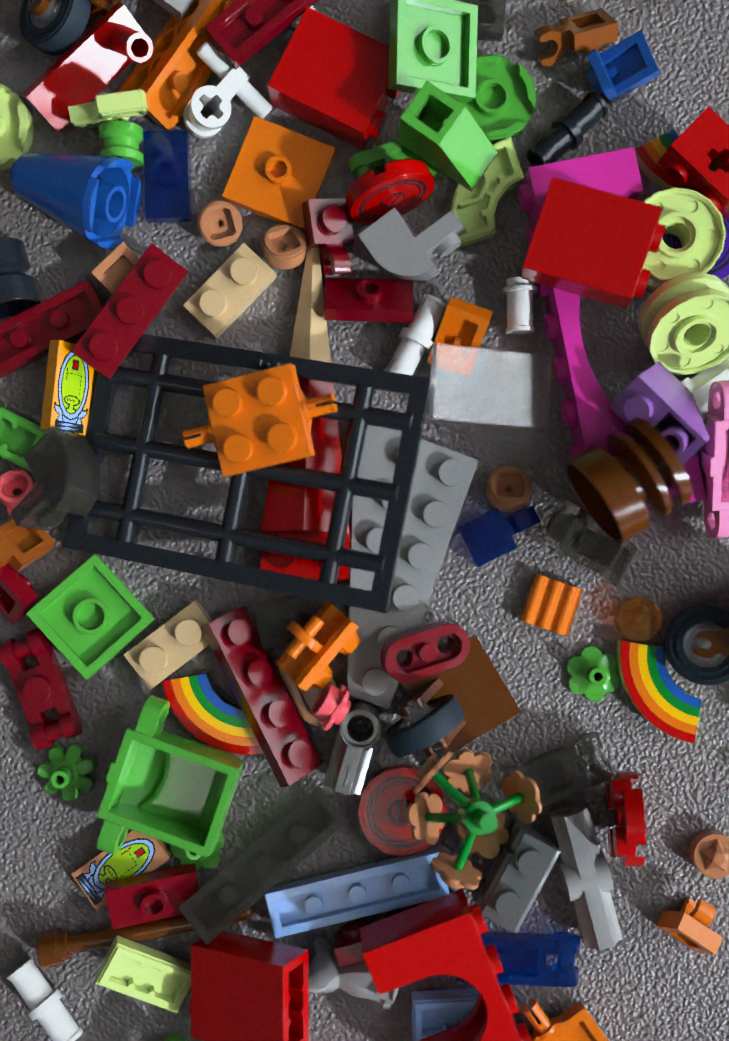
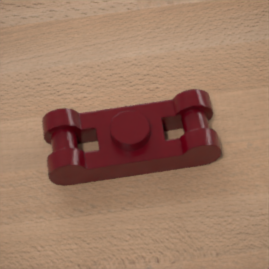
M39 628L27 632V637L18 641L11 638L0 642V659L9 671L30 727L29 734L34 747L37 750H42L53 746L54 740L65 736V738L71 739L83 733L81 719L52 643ZM34 654L37 657L39 666L28 669L24 657ZM56 707L59 715L58 720L49 723L45 710Z

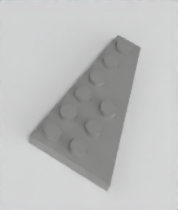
M367 425L357 477L392 483L402 435L401 431ZM421 439L389 602L390 610L385 614L349 606V619L359 627L356 633L361 638V643L354 652L348 654L347 691L350 692V696L389 710L399 681L389 676L382 668L380 662L382 647L391 637L419 627L478 465V459ZM354 495L352 502L351 549L374 554L379 553L388 501ZM351 568L350 587L371 591L374 572ZM406 649L400 650L397 653V663H402L407 658Z

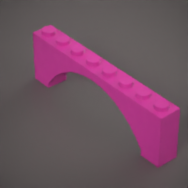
M631 147L529 167L522 185H518L517 190L521 212L528 213L530 228L526 230L527 247L529 249L552 177L636 200L643 192L635 148ZM535 283L539 298L545 297L548 314H545L543 317L544 331L547 340L554 341L557 356L552 359L554 379L557 384L562 383L565 400L561 401V415L564 425L566 427L571 426L574 444H570L569 447L570 459L593 444H597L609 453L606 436L615 430L622 432V425L625 422L610 408L612 402L597 382L588 362L582 342L579 320L580 295ZM695 455L683 464L693 491L692 498L687 503L707 499L698 455ZM579 499L582 512L584 514L588 513L586 508ZM589 514V519H590V521H594L593 518H592V517L590 516V514Z

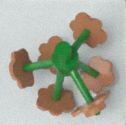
M464 749L459 752L458 757H451L453 754L449 751L441 760L432 755L427 761L422 760L420 762V769L415 774L421 782L413 790L416 794L415 803L409 804L406 809V819L412 827L411 835L415 840H423L425 844L433 845L438 841L439 829H442L445 823H457V831L463 838L458 854L450 856L447 853L440 852L436 858L431 860L430 866L435 872L440 874L441 880L450 887L477 889L482 873L478 869L473 868L472 863L467 859L468 854L479 852L485 859L497 857L500 845L506 844L509 840V833L503 828L505 817L502 811L508 808L514 813L517 812L519 818L524 823L529 824L533 822L536 815L542 812L538 785L532 778H524L521 771L515 770L511 772L510 776L503 778L501 782L502 790L507 798L490 805L481 800L479 793L482 783H488L493 778L492 771L490 770L492 759L488 753L477 752L474 754L473 751ZM442 767L444 773L448 776L447 780L438 772ZM432 779L459 805L458 813H441L443 806L441 797L435 793L427 794L426 792L419 791ZM460 787L464 793L470 794L471 798L466 799L456 788Z

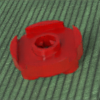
M616 772L615 779H610V783L605 784L607 810H614L615 827L608 829L610 857H619L623 867H643L645 857L635 856L636 845H646L642 789H632L631 783L639 779L637 772Z

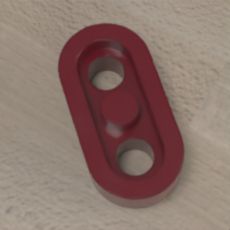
M435 622L388 639L380 653L381 666L393 679L403 683L413 682L462 664L470 651V639L462 627L452 622ZM447 636V646L439 650L437 646L439 639ZM406 649L407 658L402 663H397V653L400 650Z

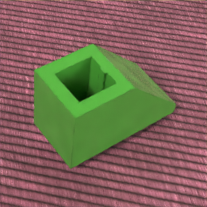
M429 81L424 83L400 117L398 142L469 191L473 190L497 156V150L467 108Z

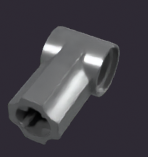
M361 699L351 701L350 709L339 725L323 785L330 787L335 792L345 795L361 794L374 745L380 736L381 730L380 716L377 708L372 703ZM364 715L373 724L365 732H355L349 727L348 722L354 716Z

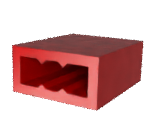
M309 7L306 8L267 85L272 106L363 151L370 137L374 139L379 137L387 119V113L383 111L389 99L391 98L396 101L401 91L388 89L389 46Z
M552 177L523 264L522 279L627 309L633 297L642 298L651 270L644 269L643 266L648 251L657 253L662 241L666 225L659 224L658 221L663 207Z
M217 930L191 945V1001L189 1011L191 1015L192 1038L203 1041H308V949L223 930Z

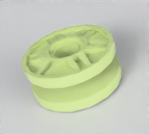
M683 188L659 191L643 201L663 207L658 223L666 225L664 235L673 234L680 239L682 248L673 249L668 247L662 238L657 253L648 251L643 266L644 269L651 270L646 288L655 291L664 282L681 274L707 273L723 252L726 236L722 214L713 202L695 190Z
M702 272L681 274L664 282L648 296L640 310L638 328L655 364L660 362L673 374L689 375L701 373L715 367L729 356V288L717 276Z

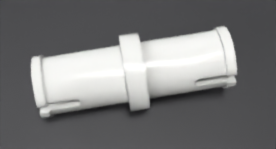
M429 294L423 295L422 301L413 317V322L409 324L408 328H402L399 334L401 342L384 371L413 375L424 352H429L433 346L431 338L447 308L445 302Z
M32 958L24 962L7 977L29 1007L28 1017L31 1021L37 1019L52 1041H75L83 1033V1030L78 1027L60 999L63 994L58 988L52 989L34 964Z

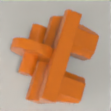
M326 602L304 627H301L293 620L288 624L286 628L296 637L275 664L305 692L310 686L323 689L332 678L333 669L328 664L338 652L344 656L352 654L361 643V638L356 633L359 627L334 605Z

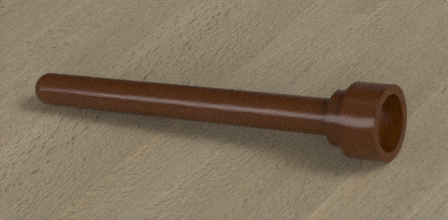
M241 902L114 930L110 927L71 935L69 931L62 932L60 928L40 931L37 937V958L42 969L62 966L65 960L71 959L75 953L111 947L117 935L138 942L247 921L253 917L254 907L249 902Z

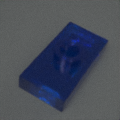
M143 131L146 220L148 223L192 222L190 136L188 131Z

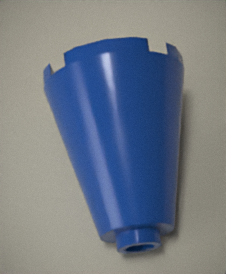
M27 152L22 154L12 165L10 177L17 195L95 246L112 249L120 245L125 240V238L119 236L125 225L133 228L137 219L141 203V182L139 177L132 175L130 167L135 166L129 160L110 155Z

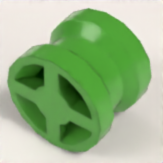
M122 120L106 121L99 125L98 137L103 142V149L99 155L119 156L131 161L135 166L130 167L131 172L138 171L144 167V156L139 151V144L143 141V129L141 126Z

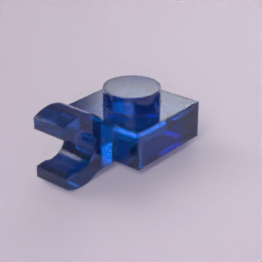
M533 506L524 508L505 519L502 518L498 508H495L458 527V530L476 566L480 567L518 548L512 535L541 521Z

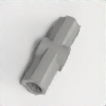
M585 803L567 804L557 807L548 814L556 844L561 851L559 855L561 860L557 861L559 874L566 896L572 902L580 938L586 949H597L600 951L615 947V944L622 940L623 937L610 892L614 891V885L607 860L597 844L595 829L590 817L591 814Z

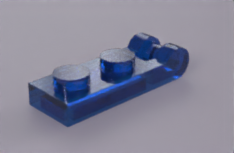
M489 931L481 934L485 946L494 943L504 969V972L497 974L500 984L510 983V985L575 987L579 984V968L575 966V955L580 953L579 935L565 931L554 934ZM547 954L557 955V963L546 965ZM454 976L455 982L469 983L462 978Z

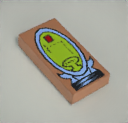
M130 830L117 855L114 856L100 851L75 869L71 875L97 911L107 904L104 892L105 882L150 873L169 860L172 854L164 841Z

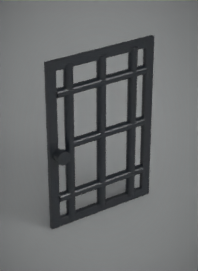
M147 334L142 335L131 351L153 355L150 371L122 367L120 365L110 380L98 373L63 547L385 614L389 612V602L432 385L431 378ZM171 358L253 371H262L291 363L295 365L298 378L356 387L353 404L338 401L331 402L337 404L338 412L316 416L349 422L339 474L279 464L233 475L230 480L222 524L140 508L150 458L222 471L217 452L197 448L188 449L185 446L154 441L164 391L205 398L202 386L216 383L215 381L168 374ZM117 384L146 388L136 438L107 433ZM374 390L409 395L406 412L371 407ZM367 425L402 431L392 483L357 477ZM103 450L133 455L122 505L93 499ZM250 476L335 492L326 543L322 544L240 528ZM354 495L388 501L378 554L344 548ZM90 516L119 522L116 539L86 534ZM141 526L217 541L215 559L133 543L136 527ZM236 545L322 562L319 579L314 580L233 563ZM340 566L374 572L371 591L336 584Z

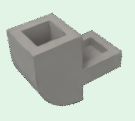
M394 207L358 234V236L380 266L397 278L413 280L415 282L428 280L440 274L431 258L437 254L442 258L453 252L462 244L463 241L460 237L467 233L452 209L415 236L402 215Z

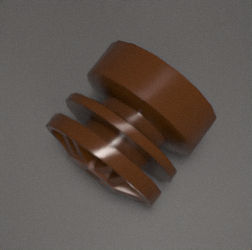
M639 417L622 425V432L615 430L606 436L609 453L597 444H593L565 462V470L578 498L597 525L617 544H623L649 527L650 519L647 509L658 517H665L671 513L672 506L680 507L692 498L693 491L690 479L678 456L659 431L646 420Z

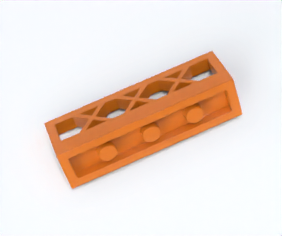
M194 0L182 20L172 15L152 43V56L146 62H138L117 93L144 90L148 105V112L146 114L162 130L171 132L183 116L184 109L195 91L204 86L213 73L197 56V51L206 41H209L219 51L206 35L205 26L236 0Z

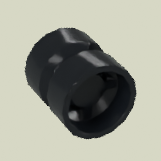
M0 238V319L13 317L41 303L35 280L32 276L25 274L31 268L25 245L22 240L17 238Z

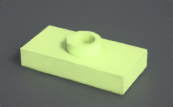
M117 935L95 974V984L177 1013L191 988L190 962Z

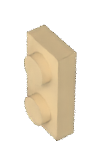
M243 243L183 306L218 339L277 278L276 273Z
M195 600L126 652L124 656L151 690L210 645L201 627L213 620L200 603Z

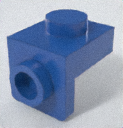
M639 30L601 54L596 49L587 53L592 67L585 70L588 80L595 93L600 94L603 92L612 103L661 75L642 30Z

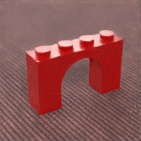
M463 889L360 928L362 955L379 995L425 977L433 975L456 976L468 981L479 991L474 1009L466 1019L456 1026L419 1041H532L525 1022L516 1024L512 1015L520 1012L510 983L501 985L497 974L504 972L496 947L494 943L485 946L481 934L489 931L478 903L470 906Z

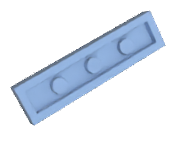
M435 847L423 850L418 854L389 858L266 888L265 898L275 938L428 902L449 894L448 885L441 880L440 874L435 872L430 866L431 860L440 853L439 848Z

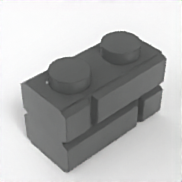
M513 817L507 828L509 833L508 842L500 845L497 857L490 859L484 870L485 877L481 878L477 889L473 890L472 898L475 902L474 904H479L483 916L517 933L561 851L550 836Z

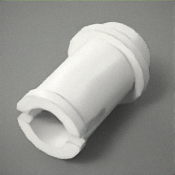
M522 277L506 279V287L502 288V294L507 295V334L519 335L534 332L533 294L537 293V286H534L532 281L522 279Z

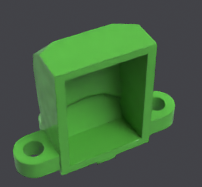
M151 695L143 706L137 726L126 729L116 761L111 762L105 780L108 782L97 814V817L104 819L97 841V849L114 856L117 855L126 839L128 830L131 829L208 858L218 843L244 762L237 756L167 733L163 727L169 712L170 701Z

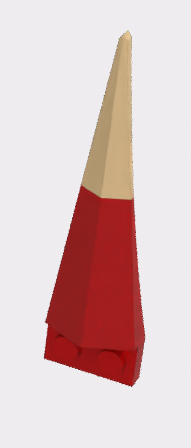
M307 248L290 357L331 363L327 320H324V292L319 248ZM298 378L300 389L307 397L315 398L331 392L335 396L333 383ZM312 417L310 434L315 456L283 464L339 474L342 457L338 420ZM269 480L261 532L325 544L335 492ZM349 522L344 543V548L350 549ZM261 550L260 569L314 580L319 579L322 562ZM340 566L337 580H349L348 567Z

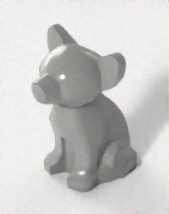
M319 936L314 939L316 955L309 965L308 992L330 993L340 988L353 997L376 1000L381 1004L382 1010H390L399 988L379 995L365 960L339 967L331 943Z

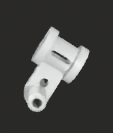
M206 41L199 48L197 56L222 81L217 87L206 85L195 91L183 112L184 123L188 131L194 136L203 139L215 136L230 117V100L235 95L259 118L264 119L272 110V105L248 82L250 76L241 67L235 70L230 62L209 41ZM209 107L213 114L206 119L200 112Z

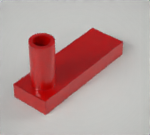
M117 3L22 94L56 132H59L70 121L68 106L91 102L133 61L142 63L149 60L153 53L152 41L144 33L123 4Z

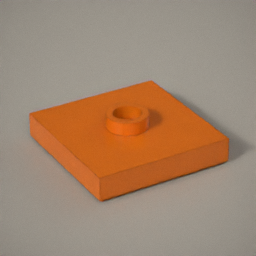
M254 116L222 198L239 208L280 224L294 226L304 233L302 203L307 199H318L335 158L336 148Z

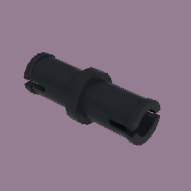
M595 92L588 93L566 116H559L552 123V130L533 148L527 151V159L532 167L554 163L568 150H575L581 145L583 136L601 118L607 115L608 107L604 99Z

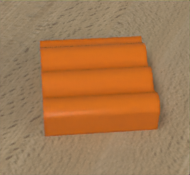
M534 573L519 620L568 637L583 590Z

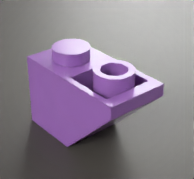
M660 362L637 376L610 406L625 423L636 417L650 423L669 443L682 465L710 440L692 392Z

